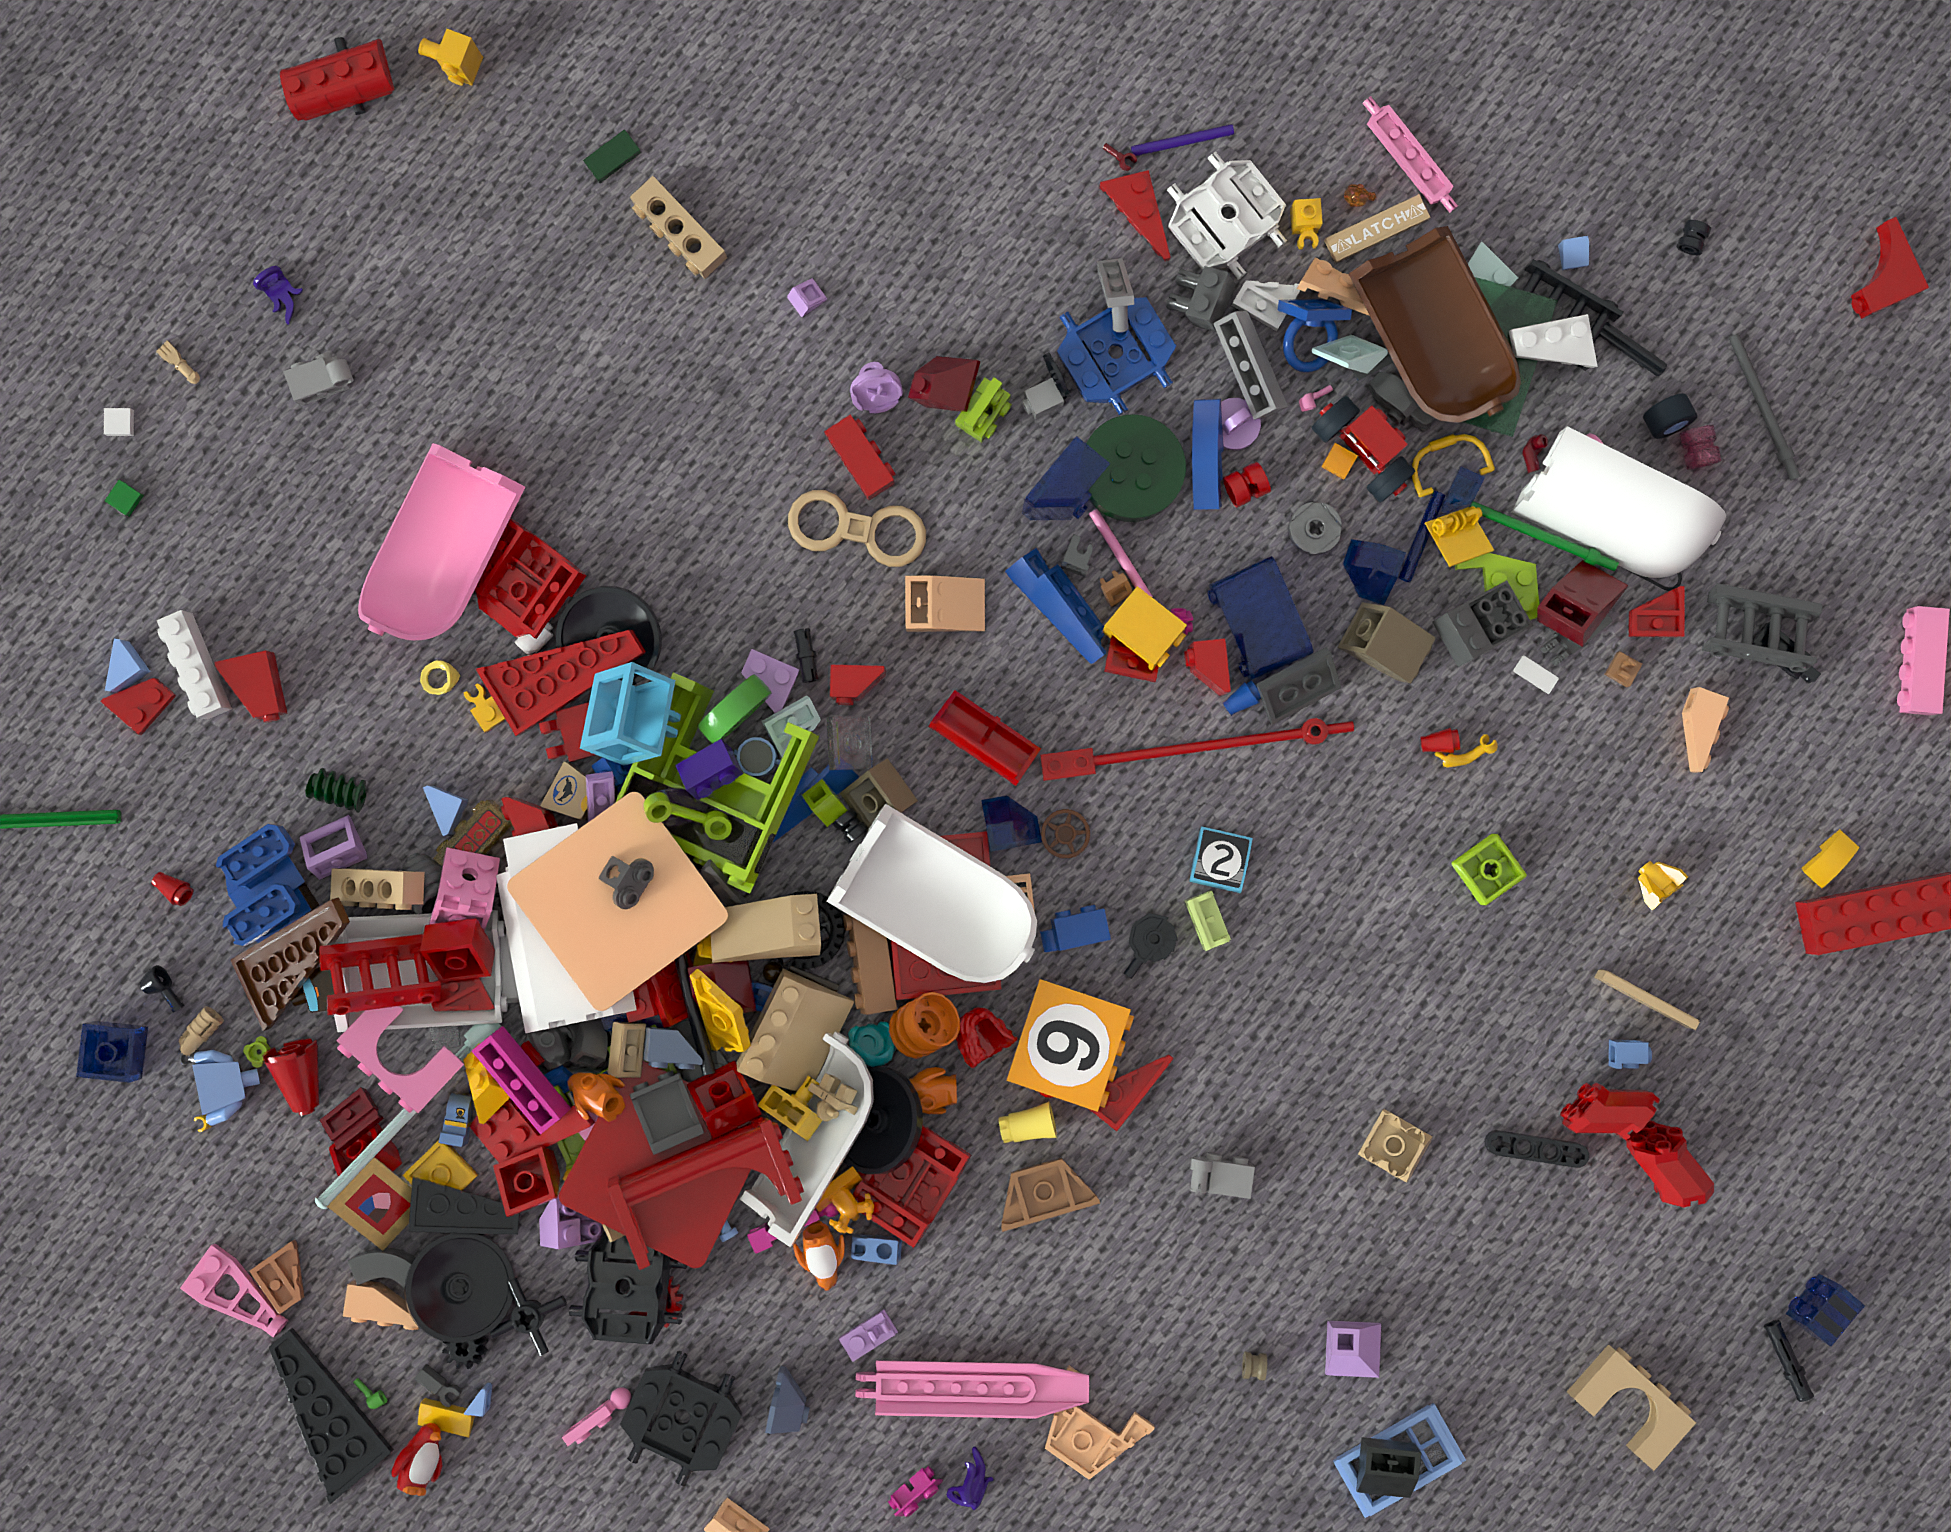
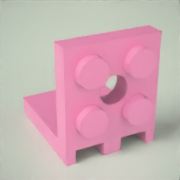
M446 848L438 895L429 924L477 918L485 931L492 912L500 858ZM471 874L476 880H465L462 875Z

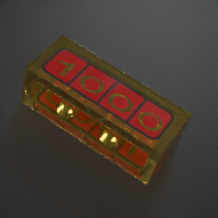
M493 800L480 801L473 808L471 818L468 821L463 820L454 829L456 834L449 841L446 839L437 847L436 851L438 854L433 859L443 866L446 848L485 855L512 826L511 820L507 821L498 804Z

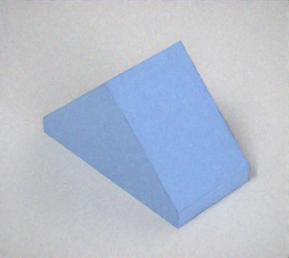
M114 639L105 691L118 693L127 689L151 671L129 641Z
M435 786L423 787L442 835H454L468 800Z

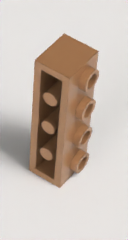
M846 913V915H843L844 928L846 931L849 930L850 941H847V951L849 957H853L854 967L851 968L852 982L857 985L858 993L854 995L857 1010L860 1009V1013L865 1015L897 1010L887 937Z

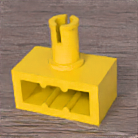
M447 28L441 44L423 38L418 49L420 55L437 60L442 67L441 69L447 74L448 79L461 86L464 83L473 85L483 59L481 52L471 37Z
M807 1075L795 1095L792 1094L791 1096L779 1087L771 1085L759 1102L758 1107L803 1139L809 1141L823 1120L818 1118L817 1114L808 1108L809 1105L807 1104L814 1095L808 1089L811 1083L817 1085L820 1083Z

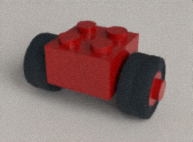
M1344 396L1334 405L1330 402L1319 413L1321 417L1311 428L1325 443L1341 432L1339 437L1358 455L1357 457L1374 475L1376 473L1379 474L1366 488L1381 503L1392 493L1397 496L1407 487L1405 481L1415 472V469L1403 456L1398 457L1387 468L1385 466L1408 445L1404 441L1406 438L1398 428L1393 429L1387 422V416L1379 408L1375 409L1372 405L1348 426L1347 424L1359 414L1360 409L1348 396Z

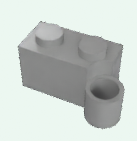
M323 353L316 356V360L308 363L298 362L291 365V369L283 371L293 400L303 406L351 389L350 383L354 380L346 359H340L337 356L332 357L330 353Z

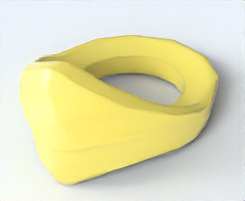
M436 660L424 667L421 672L420 682L423 689L429 694L441 695L452 690L458 682L460 674L451 664ZM441 668L446 670L448 681L441 688H432L428 682V675L432 670Z

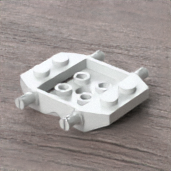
M1215 151L1213 155L1211 154L1208 157V160L1217 171L1203 184L1185 195L1176 183L1167 189V192L1170 193L1177 204L1168 228L1202 270L1204 266L1215 269L1227 267L1239 280L1247 273L1237 262L1239 256L1266 235L1272 238L1278 248L1287 242V239L1278 230V223L1286 204L1251 160L1227 161L1225 163ZM1224 207H1231L1235 211V217L1226 219L1222 216L1221 210ZM1193 208H1195V210L1199 213L1202 219L1207 223V225L1215 233L1218 239L1226 247L1224 250H1222V248L1218 245V243L1214 240V238L1210 235V233L1206 230V228L1202 225V223L1191 211Z

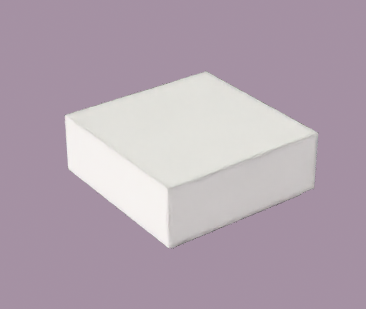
M104 408V434L107 436H134V410L131 408Z

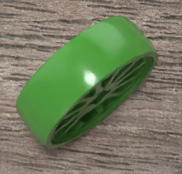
M755 674L751 675L698 724L699 730L711 743L720 739L724 740L771 696V690Z

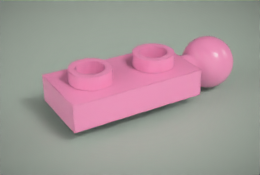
M624 1387L615 1389L610 1399L565 1432L562 1439L566 1445L569 1446L575 1441L577 1444H580L591 1435L589 1430L597 1425L601 1428L612 1419L611 1414L615 1409L627 1408L632 1399L630 1391Z

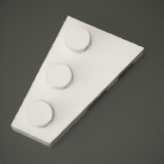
M1588 314L1509 331L1512 351L1516 358L1553 361L1590 368L1598 367Z

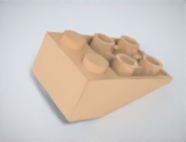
M905 576L906 631H985V579L947 576Z

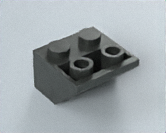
M1361 1437L1356 1491L1358 1493L1411 1498L1419 1480L1421 1451L1415 1443Z

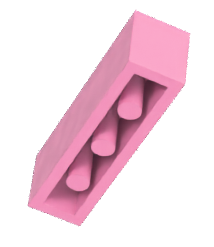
M1917 606L1907 609L1903 616L1902 624L1905 628V639L1901 643V653L1904 655L1903 665L1899 669V678L1902 680L1901 691L1897 696L1900 713L1922 715L1943 713L1950 609Z

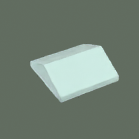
M1349 335L1312 348V353L1346 368L1368 374L1388 354V350L1354 335Z

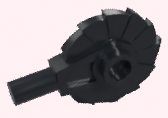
M1149 913L1133 923L1129 945L1134 951V958L1124 971L1126 976L1132 979L1143 963L1145 964L1148 960H1152V962L1161 959L1165 960L1171 952H1174L1178 939L1174 931L1176 928L1167 921L1169 917Z

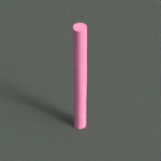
M1095 509L1090 512V517L1135 588L1138 586L1153 597L1100 511Z

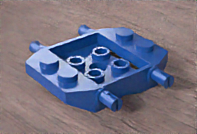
M1147 297L1134 298V305H1128V322L1152 359L1149 362L1129 329L1125 332H1115L1113 330L1112 308L1104 310L1079 326L1078 324L1076 325L1069 312L1059 317L1067 329V335L1058 348L1057 355L1086 402L1112 403L1118 415H1122L1123 412L1125 413L1129 409L1121 399V395L1135 385L1152 376H1157L1164 389L1173 383L1165 371V366L1173 354L1176 345ZM1112 346H1119L1123 350V355L1118 359H1114L1109 355L1108 349Z

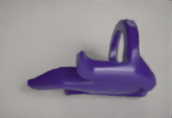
M271 266L256 276L253 285L257 290L265 292L274 302V313L281 310L279 299L286 305L285 321L289 325L294 313V302L289 292L294 295H300L303 289L293 288L284 276L279 266Z
M973 1447L972 1453L976 1467L973 1463L965 1462L967 1475L963 1486L948 1488L946 1495L952 1502L961 1506L971 1507L975 1510L983 1500L988 1483L994 1479L992 1477H985L986 1467L984 1460L977 1448ZM954 1491H957L960 1494V1497L957 1496L954 1493Z

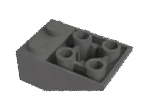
M1507 580L1432 621L1458 667L1533 626Z

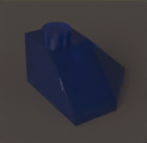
M1351 539L1343 566L1354 585L1358 597L1384 605L1398 578L1406 552L1379 543Z
M1009 796L981 800L990 852L1042 842L1038 817Z

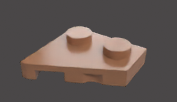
M295 1239L249 1271L278 1314H281L304 1298L298 1247Z

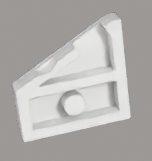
M1246 280L1231 306L1240 311H1248L1252 318L1277 331L1286 316V313L1278 311L1279 300L1296 299L1300 292L1297 289L1299 284L1282 285L1279 282L1260 283L1259 281Z

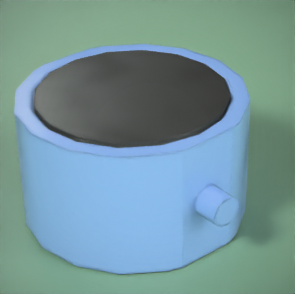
M761 737L747 739L739 746L738 750H734L741 770L753 777L768 775L774 770L776 764L779 765L781 762L780 759H777L778 754L775 747L768 740Z

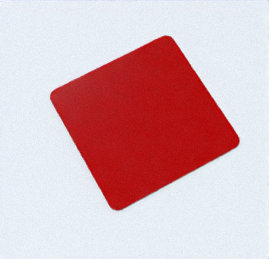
M642 1060L641 1077L618 1078L625 1086L623 1088L614 1086V1088L622 1096L625 1108L621 1114L616 1116V1119L610 1122L598 1116L559 1192L561 1204L625 1235L608 1191V1180L617 1175L621 1178L713 1139L686 1084L688 1082L682 1080L704 1133L653 1155L629 1094L634 1093L632 1087L648 1081L650 1086L659 1082L658 1076L667 1072L658 1067H651L648 1065V1062ZM748 1121V1122H746V1123H744V1124H742V1125H740V1126H738V1127H736V1128H734V1129H732V1130H730V1131H728V1132H726V1133H729V1132H731V1131H733V1130H736V1129L741 1128V1127H743V1126H745V1125H748V1124H750V1121ZM740 1167L720 1169L631 1206L646 1246L691 1268L702 1267L751 1169Z

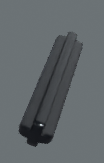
M1608 322L1605 324L1599 335L1601 338L1655 376L1659 377L1666 370L1667 364Z

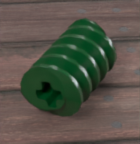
M321 768L318 774L313 773L310 776L305 790L306 797H314L317 801L325 800L327 804L335 803L337 807L345 806L347 810L351 811L355 809L359 813L366 800V780H361L357 786L356 777H351L347 783L346 774H341L337 780L336 771H331L327 777L326 768Z

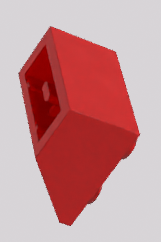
M504 797L501 799L503 802V806H501L502 813L507 821L511 820L514 830H512L513 837L559 827L553 812L549 809L515 797Z

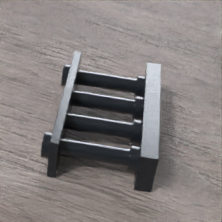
M1533 259L1524 269L1532 274L1515 304L1511 306L1506 304L1500 310L1496 317L1498 321L1512 329L1546 323L1564 293L1576 300L1567 318L1580 316L1586 306L1599 313L1591 327L1594 344L1608 319L1615 322L1624 313V311L1618 309V305L1615 302L1601 299L1551 270L1550 265L1546 262ZM1540 280L1554 287L1537 318L1532 319L1524 314L1523 309ZM1576 365L1577 367L1583 369L1584 371H1586L1587 369L1590 368V367H1584V366H1582V365Z

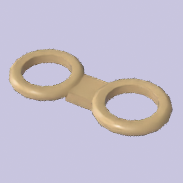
M812 490L802 494L792 504L788 513V528L792 538L801 547L811 551L829 550L845 539L866 544L869 554L881 564L888 567H902L912 563L922 553L926 544V529L922 519L913 510L904 506H887L878 510L872 517L848 512L845 503L836 494L826 490ZM814 501H825L831 504L839 515V525L836 532L825 540L807 538L799 527L801 510L807 504ZM892 516L907 519L913 525L916 532V540L913 547L901 556H890L883 553L875 542V532L878 525L884 519Z

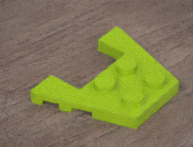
M1487 553L1455 565V570L1482 568L1485 592L1507 580L1529 619L1537 618V607L1540 604L1536 564Z

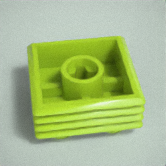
M1490 834L1451 863L1480 905H1488L1527 876L1498 834ZM1485 864L1493 865L1491 869L1492 875L1484 873L1486 869Z

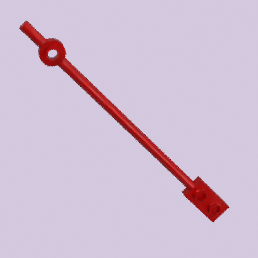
M1312 718L1305 721L1301 728L1103 755L1093 756L1092 748L1042 754L1040 758L1043 781L1096 774L1095 766L1293 739L1302 738L1306 743L1316 745L1322 743L1327 735L1353 732L1354 724L1353 721L1326 725L1321 719ZM1313 726H1316L1319 729V734L1317 736H1313L1311 734V728Z

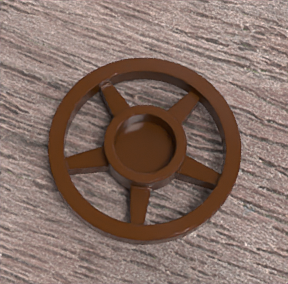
M1069 809L1057 810L1045 819L1041 828V840L1044 847L1052 855L1059 858H1072L1082 853L1087 847L1090 840V828L1086 819L1078 812ZM1068 813L1065 823L1059 826L1049 822L1058 814ZM1072 814L1082 821L1085 830H1075L1070 824ZM1047 825L1055 830L1056 839L1050 845L1047 844L1045 838ZM1086 834L1083 845L1075 852L1072 842L1075 840L1076 835ZM1058 843L1067 844L1071 854H1059L1051 848Z

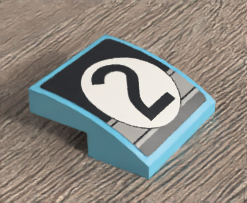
M1201 826L1189 882L1241 893L1253 838Z

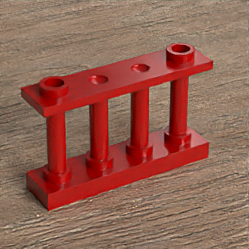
M423 934L319 946L321 971L331 970L334 989L333 995H327V1014L345 1015L350 1012L419 1003L429 1004L434 1001H440V981H429L426 960L420 952ZM414 960L419 984L402 986L398 961ZM387 963L391 987L374 989L370 965ZM358 966L363 991L346 993L342 968Z

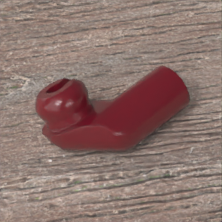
M1544 434L1532 436L1523 448L1522 454L1528 473L1541 470L1537 456L1548 445V439Z

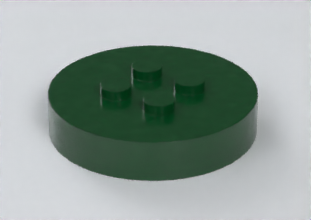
M1135 414L1118 416L1100 425L1088 439L1079 464L1081 485L1089 501L1106 516L1124 522H1140L1162 513L1177 497L1182 488L1186 473L1184 452L1174 433L1164 424L1153 418Z

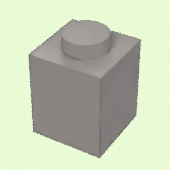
M1053 378L1025 390V399L1022 400L1026 413L1028 415L1032 413L1035 419L1062 407L1064 404V399L1056 388Z

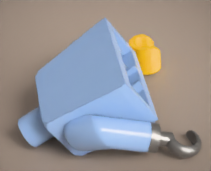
M215 1050L195 1051L190 1056L188 1055L189 1061L195 1064L192 1066L202 1115L195 1117L194 1121L201 1119L204 1122V1127L198 1129V1131H205L216 1124L228 1120L241 1108L242 1099H245L244 1088L260 1084L257 1069L240 1072L239 1063L234 1062L231 1055ZM183 1053L180 1056V1061L182 1065H186V1055H183Z

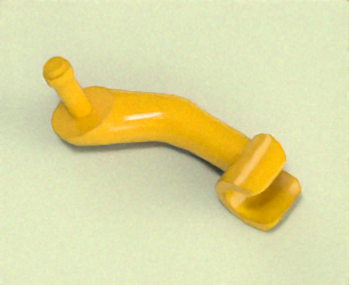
M1484 734L1480 738V745L1465 754L1455 755L1450 753L1446 756L1442 752H1435V756L1444 760V767L1463 766L1473 762L1484 753L1492 754L1496 752L1498 744L1496 740H1493L1491 744L1486 745L1489 742V736Z

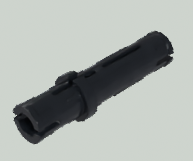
M1773 1320L1766 1323L1764 1328L1785 1370L1783 1375L1786 1380L1790 1381L1797 1400L1804 1402L1812 1399L1814 1394L1804 1376L1806 1371L1803 1366L1799 1365L1781 1322Z

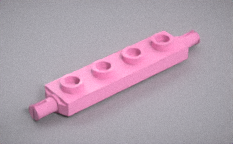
M1372 96L1366 99L1362 104L1372 115L1367 125L1430 205L1441 201L1449 213L1455 210L1458 205L1449 195L1453 188L1452 183L1390 105L1380 108Z

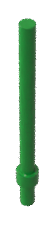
M1472 501L1469 506L1479 507L1482 511V516L1583 558V562L1594 566L1597 564L1611 571H1615L1618 567V561L1601 555L1600 551L1594 548H1584L1475 501Z

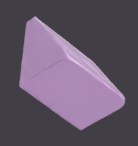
M813 278L793 287L787 296L801 317L827 300Z

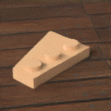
M1315 257L1297 289L1304 292L1307 288L1319 292L1318 297L1327 300L1328 297H1334L1339 299L1344 307L1369 315L1349 274L1342 273L1333 268L1327 261L1319 260Z

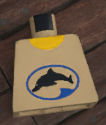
M564 761L540 806L577 819L586 820L588 816L586 774L573 764Z

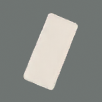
M1526 656L1521 657L1513 670L1516 674L1547 694L1551 692L1559 680L1557 676Z

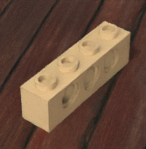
M654 176L648 179L630 196L634 204L632 207L633 211L642 220L646 217L652 223L649 226L659 238L664 236L670 242L667 245L677 257L682 255L688 261L685 265L695 276L700 274L704 279L707 278L727 259L725 251ZM659 206L666 208L661 215L653 214L655 208ZM674 226H683V230L681 233H671V229ZM700 244L701 249L698 252H689L691 245Z
M332 868L330 900L339 897L343 906H358L359 902V907H376L377 903V908L391 909L394 908L395 904V909L412 910V905L423 904L425 872Z

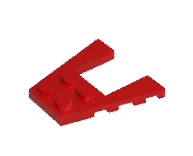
M529 1040L521 1045L523 1051L537 1068L545 1061ZM509 1098L485 1124L479 1123L478 1116L476 1115L469 1127L498 1163H501L539 1147L546 1148L595 1124V1121L589 1114L588 1120L583 1119L574 1105L561 1119L540 1134L513 1100Z

